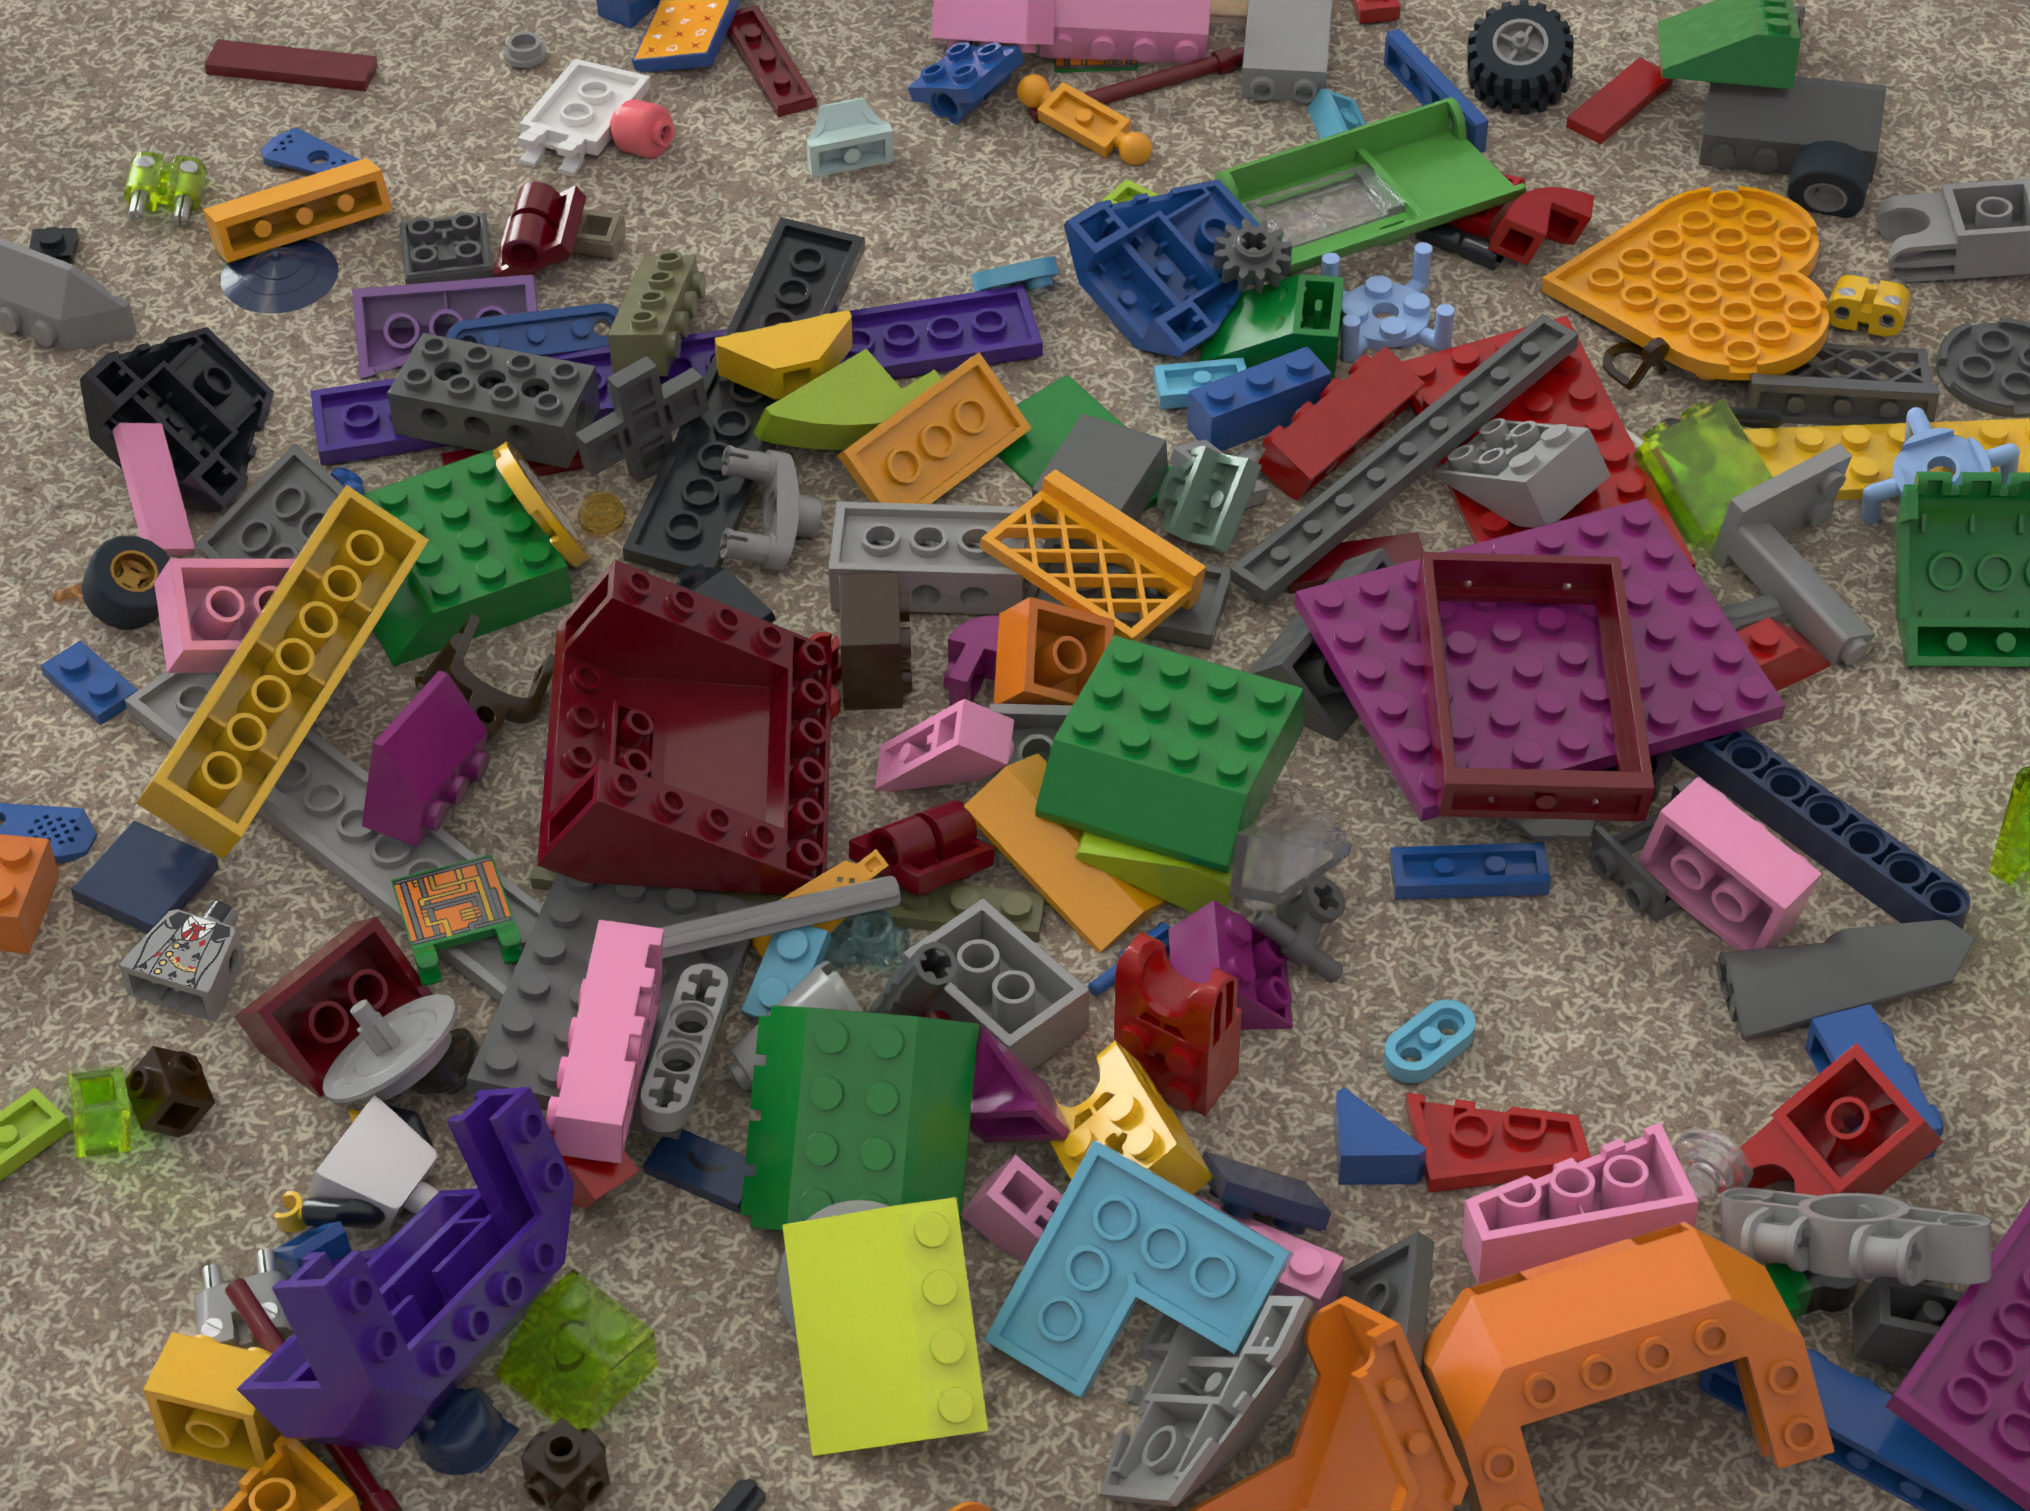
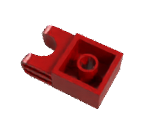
M1140 932L1121 955L1116 966L1114 1040L1140 1062L1158 1092L1164 1095L1169 1104L1181 1111L1192 1109L1206 1116L1238 1073L1242 1009L1237 1007L1238 979L1223 970L1213 967L1207 983L1191 981L1182 976L1172 966L1166 954L1165 944L1162 941Z
M1856 1043L1771 1114L1774 1119L1725 1160L1721 1168V1178L1730 1189H1761L1777 1181L1790 1180L1794 1181L1795 1193L1820 1196L1836 1193H1868L1881 1195L1944 1142ZM1861 1125L1857 1131L1853 1132L1857 1126Z

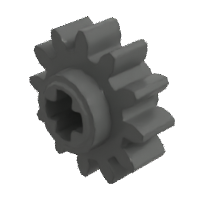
M1243 219L1241 230H1237L1231 225H1226L1224 237H1216L1214 243L1213 269L1222 270L1221 281L1228 283L1233 279L1238 280L1237 289L1240 292L1245 290L1247 285H1254V289L1258 293H1262L1264 282L1266 281L1272 286H1280L1281 275L1290 274L1292 261V242H1282L1284 230L1281 228L1271 233L1268 232L1266 220L1261 221L1258 227H1251L1249 220Z

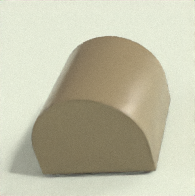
M583 209L582 221L577 232L573 253L617 260L625 241L624 214Z

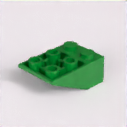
M1297 274L1281 279L1280 286L1278 287L1272 286L1270 283L1264 285L1262 293H1258L1254 288L1242 292L1212 338L1202 344L1200 361L1244 357L1246 369L1308 346L1331 372V378H1335L1344 277Z

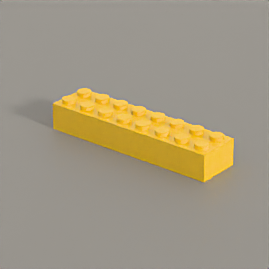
M346 485L317 525L136 804L224 859L244 835L429 539Z

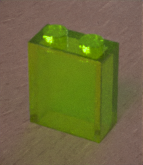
M1724 398L1710 406H1707L1705 401L1691 406L1680 415L1682 420L1670 427L1664 421L1650 428L1642 434L1641 437L1644 442L1633 454L1641 470L1655 484L1681 535L1693 549L1718 536L1732 498L1773 478Z

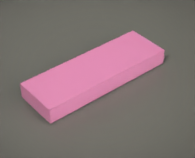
M119 423L113 429V435L140 537L154 542L168 556L191 554L195 550L162 423Z

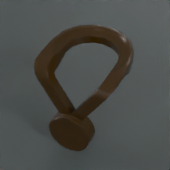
M1662 337L1654 338L1644 348L1634 343L1613 345L1606 351L1603 357V369L1610 377L1626 389L1631 390L1639 385L1651 367H1654L1660 374L1668 371L1662 360L1667 356L1670 345ZM1621 353L1640 355L1643 362L1631 379L1614 367L1612 359L1616 355Z

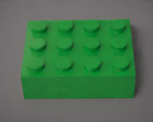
M495 449L384 486L363 495L429 539L373 628L374 634L393 667L442 650L471 614L481 618L472 638L474 639L573 603L567 563L550 542V536L542 530L533 516L529 515L496 466V459L492 455Z
M1114 635L1053 739L1035 808L1036 817L1228 874L1303 732L1304 688Z

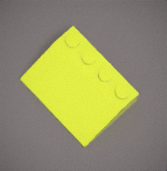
M957 1198L896 1205L782 1225L812 1456L988 1431Z

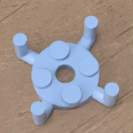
M1420 242L1415 245L1412 279L1406 285L1392 283L1388 277L1376 275L1368 278L1365 285L1357 287L1351 292L1343 289L1340 358L1343 362H1355L1368 348L1381 350L1385 346L1387 348L1402 346L1403 349L1411 347L1416 343L1423 344L1436 351L1451 347L1455 313L1452 305H1439L1436 310L1435 330L1429 328L1430 299L1423 293L1429 286L1432 246L1429 243ZM1326 253L1322 256L1321 276L1339 277L1340 257L1337 254ZM1386 312L1391 313L1394 316H1389L1381 320L1375 317L1374 315Z
M1919 407L1911 408L1906 416L1905 441L1902 445V450L1895 458L1892 478L1870 484L1863 491L1862 520L1869 524L1878 523L1881 519L1883 500L1898 496L1901 501L1904 484H1914L1916 472H1929L1937 466L1947 467L1954 472L1952 485H1958L1960 472H1991V468L1999 466L1998 472L2001 473L2002 485H2006L2009 472L2018 471L2020 450L2018 446L2012 443L1985 450L1977 440L1970 436L1967 440L1961 436L1954 435V430L1932 429L1924 410Z

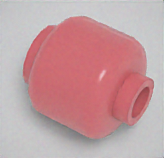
M631 99L625 101L611 117V135L616 147L624 153L645 158H655L668 149L674 138L673 120L670 112L663 105Z

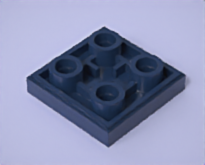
M133 821L71 888L74 901L149 933L169 911L182 910L219 869L216 856L137 821Z
M1204 1151L1202 1159L1214 1177L1208 1182L1210 1186L1209 1193L1221 1200L1220 1208L1225 1212L1244 1219H1252L1254 1212L1273 1217L1272 1223L1276 1227L1298 1235H1304L1306 1228L1320 1232L1321 1230H1326L1332 1212L1305 1181Z

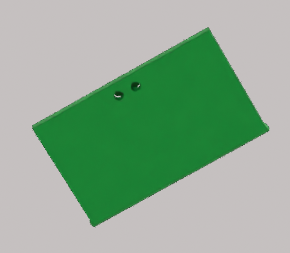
M1067 374L1016 405L1032 429L998 453L997 456L1033 488L1082 413L1124 427L1126 426ZM1163 481L1161 482L1160 486L1152 496L1144 511L1148 510L1149 508L1157 504L1159 490L1161 488Z

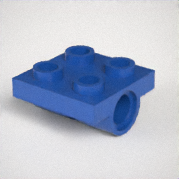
M968 42L958 43L947 49V55L936 64L924 68L921 71V76L907 88L913 102H928L934 115L941 118L946 116L950 118L949 122L958 124L1009 81L1012 71L1024 62V58L1019 46H1001L999 43H990L985 46L970 45Z

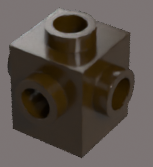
M152 1046L123 1081L133 1112L142 1130L174 1137L190 1134L215 1104L201 1063L198 1061L197 1056L185 1051H174Z
M562 1417L547 1432L542 1431L535 1435L521 1456L526 1482L524 1489L528 1496L539 1507L545 1510L552 1509L553 1511H582L586 1506L596 1502L610 1484L605 1457L606 1448L603 1442L591 1430L587 1428L578 1430Z

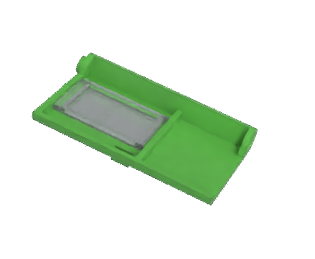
M1453 97L1217 172L1214 176V180L1220 179L1258 223L1263 220L1267 221L1268 232L1271 233L1281 228L1284 230L1282 242H1292V261L1289 275L1321 265L1322 256L1326 253H1335L1342 258L1379 245L1386 247L1407 240L1409 235L1514 201L1526 193L1527 189L1523 183L1514 186L1466 138V124L1463 111Z

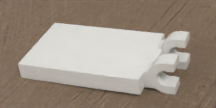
M574 59L520 122L518 145L526 147L524 155L519 159L520 164L536 167L544 156L545 148L557 150V155L565 156L562 165L558 168V173L574 177L583 164L585 154L598 156L613 138L610 132V121L613 113L625 101L631 99L642 100L651 87V77Z

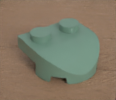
M1207 446L1195 447L1191 449L1193 457L1184 466L1174 464L1163 480L1157 498V508L1164 513L1165 519L1161 527L1173 536L1198 548L1227 553L1231 542L1237 535L1238 524L1248 499L1254 492L1256 479L1262 465L1249 458L1220 454Z

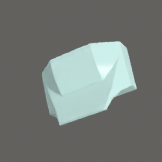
M864 98L820 106L814 130L807 139V168L812 178L894 161L893 130L888 122L880 119L874 113Z

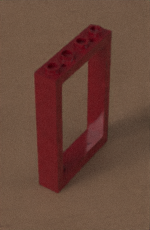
M1422 552L1416 581V594L1439 817L1646 821L1655 788L1621 558ZM1439 601L1595 605L1618 771L1456 768Z

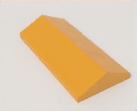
M1037 753L1004 767L964 807L973 816L976 826L1079 936L1101 954L1169 902L1076 859L1075 854L1082 830L1036 817L1035 808L1047 762Z

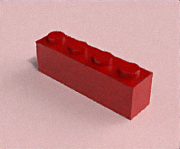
M1386 346L1372 358L1367 354L1360 357L1347 373L1349 377L1344 381L1339 377L1335 378L1321 392L1319 396L1321 400L1315 405L1310 401L1306 402L1293 415L1290 420L1292 422L1290 426L1286 429L1281 425L1277 426L1262 442L1261 445L1266 450L1258 461V464L1262 465L1260 470L1287 496L1296 501L1301 499L1406 410L1425 383Z

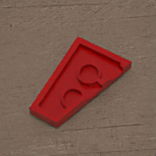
M1406 1092L1405 1108L1414 1140L1427 1149L1424 1177L1429 1193L1508 1183L1527 1175L1533 1179H1538L1552 1173L1554 1164L1569 1158H1573L1578 1163L1591 1157L1578 1115L1513 1106L1507 1112L1475 1108V1101L1455 1099V1105L1425 1102L1426 1095Z

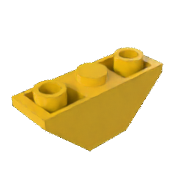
M850 310L823 314L817 317L780 323L775 326L715 338L719 376L775 400L787 396L838 366L851 350L852 316Z

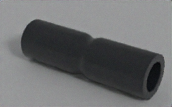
M1449 223L1416 233V238L1420 241L1450 253H1457L1460 257L1491 270L1497 268L1495 262L1501 263L1505 257L1488 250L1490 240L1473 233H1465L1461 228Z

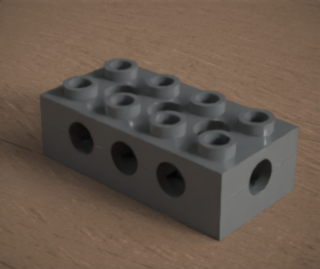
M422 333L387 393L394 433L397 435L483 452L496 449L507 441L518 451L524 460L563 468L569 467L578 450L575 433L592 424L600 409L595 366Z

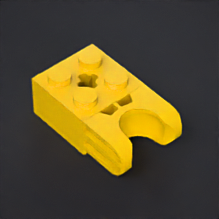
M1116 1040L1096 1056L1100 1066V1080L1094 1093L1080 1105L1066 1107L1060 1105L1054 1097L1070 1132L1066 1140H1053L1050 1143L1071 1180L1093 1140L1105 1144L1192 1195L1214 1178L1177 1116L1166 1105L1143 1066L1126 1049L1120 1046Z

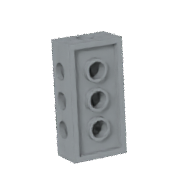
M836 501L828 568L831 609L840 610L839 575L898 573L899 593L909 592V612L999 615V613L1024 600L1025 578L981 550L980 541L985 534L1020 507ZM1005 538L1001 542L1010 549H1028L1026 538Z

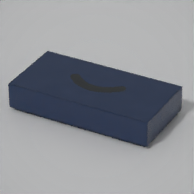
M682 1129L679 1139L663 1136L643 1163L645 1174L738 1214L741 1211L744 1175L755 1176L756 1165L745 1164V1155Z

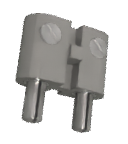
M265 1248V1253L261 1249L256 1254L258 1274L243 1279H245L286 1341L294 1332L272 1287L278 1281L289 1280L290 1278L286 1274L278 1272L275 1250ZM218 1264L206 1265L202 1270L204 1290L199 1292L194 1298L197 1335H207L216 1339L221 1344L238 1348H261L225 1293L229 1282L223 1283L221 1266Z

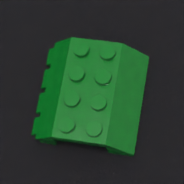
M1916 472L1914 484H1904L1896 521L1895 615L1905 665L2030 667V472H2009L2006 485H2002L2000 472H1960L1958 485H1952V472Z
M771 1005L770 1016H759L755 1054L767 1055L766 1066L754 1065L750 1109L761 1110V1120H749L745 1158L746 1165H756L755 1176L744 1175L740 1214L751 1215L750 1227L783 1231L782 1225L806 1221L816 1212L845 1201L870 1200L889 1206L956 1197L961 1228L962 1216L960 1214L963 1211L979 1024L917 1016Z

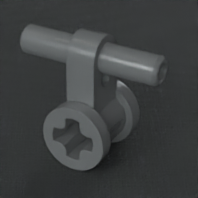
M1314 877L1303 886L1299 895H1289L1279 902L1276 908V916L1266 909L1260 910L1255 915L1253 926L1280 945V953L1297 965L1304 963L1331 983L1337 981L1342 975L1343 966L1315 946L1322 924L1335 921L1342 916L1345 910L1343 894L1333 881L1326 877Z

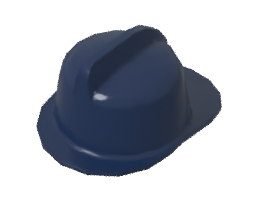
M471 1387L468 1389L456 1388L412 1436H414L415 1447L421 1460L432 1470L446 1475H465L475 1472L481 1474L494 1462L520 1429L503 1419L502 1414L492 1406L494 1401L478 1387Z

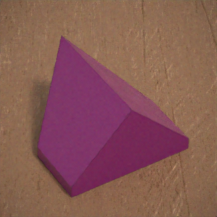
M983 1026L977 1044L970 1129L986 1143L1066 1140L1070 1129L1049 1086Z

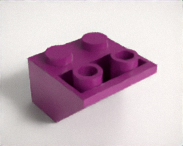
M1213 900L1168 929L1170 961L1172 966L1182 976L1197 983H1207L1213 967H1216L1238 979L1237 1007L1242 1009L1241 1030L1293 1028L1292 995L1289 989L1287 968L1288 958L1280 953V945L1256 929L1241 914L1234 913Z

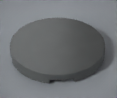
M2001 317L1998 323L1971 325L1969 322H1966L1954 328L1944 337L1938 350L1936 369L1940 381L1955 398L1976 410L2003 417L2030 416L2029 322Z

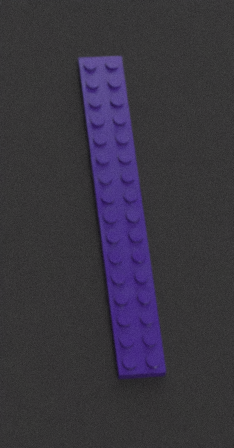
M1024 285L850 310L852 316V348L841 363L867 349L887 373L895 379L928 374L934 369L936 372L954 370L977 353L982 355L987 364L1043 356V342ZM727 329L689 334L688 338H683L679 359H674L667 376H659L661 385L692 367L704 378L716 353L715 338L723 337ZM609 346L545 356L595 366L600 409L592 423L614 412L607 380L608 377L613 375ZM396 378L310 391L321 465L452 445L394 433L387 393Z

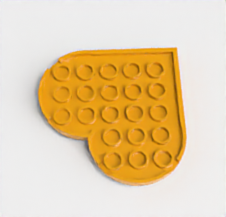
M1737 186V192L1721 190L1711 194V187H1704L1680 193L1660 203L1542 277L1543 293L1644 348L1654 338L1662 337L1670 345V350L1664 359L1686 371L1694 373L1696 377L1702 380H1750L1751 374L1786 375L1787 372L1799 368L1815 357L1824 346L1829 332L1830 317L1827 309V299L1822 290L1808 278L1816 266L1819 255L1817 225L1811 215L1797 203L1779 194L1758 188Z

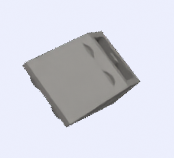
M1503 418L1493 419L1485 423L1479 429V434L1466 445L1454 449L1448 455V460L1434 471L1436 478L1514 525L1530 528L1557 522L1611 476L1589 428L1567 426L1566 424H1541L1534 421H1509Z

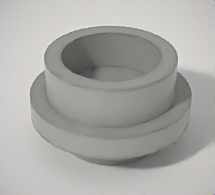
M519 32L508 39L507 46L504 49L505 60L510 65L518 68L534 67L546 58V47L535 33Z

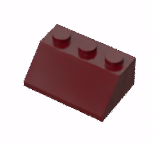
M376 916L351 923L234 1017L260 1053L315 1095L321 1097L324 1094L323 1081L329 1068L341 1052L360 1035L357 1031L360 1025L350 1013L351 1008L362 1000H367L373 1009L384 1017L411 1001L433 994L427 986H422L419 974Z

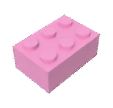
M170 558L154 582L167 673H221L295 559Z
M1700 777L1691 782L1660 811L1638 859V862L1667 889V896L1737 951L1774 947L1794 928L1822 875L1805 857L1791 850L1772 835L1763 824L1754 821L1730 802L1721 791L1712 788Z

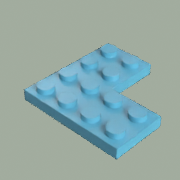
M1093 1140L984 1341L1080 1398H1084L1092 1387L1139 1299L1229 1352L1239 1355L1269 1296L1272 1295L1294 1253L1105 1144Z

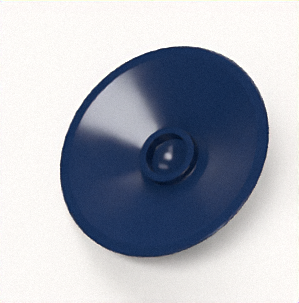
M301 239L227 263L221 274V287L231 302L246 310L260 314L291 312L307 307L328 294L338 277V263L328 248L315 241Z

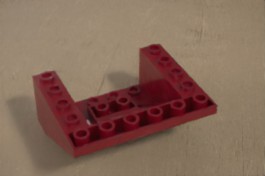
M614 559L557 625L537 866L584 883L788 895L827 871L832 647Z

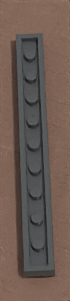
M1544 314L1539 316L1230 568L1231 582L1267 604L1578 348V333Z

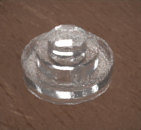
M1690 1128L1681 1134L1673 1146L1692 1189L1699 1198L1721 1199V1194L1724 1191L1747 1188L1752 1180L1753 1169L1750 1160L1734 1140L1722 1133L1704 1128Z

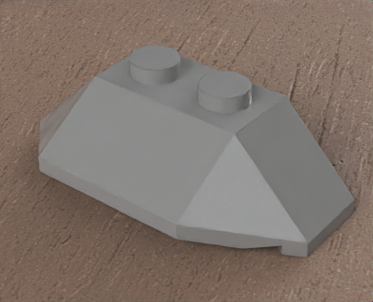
M3 238L0 239V327L8 333H15L17 331L33 337L42 346L50 347L54 345L67 351L131 339L137 334L131 306L128 301L119 295L114 298L100 282L72 264Z

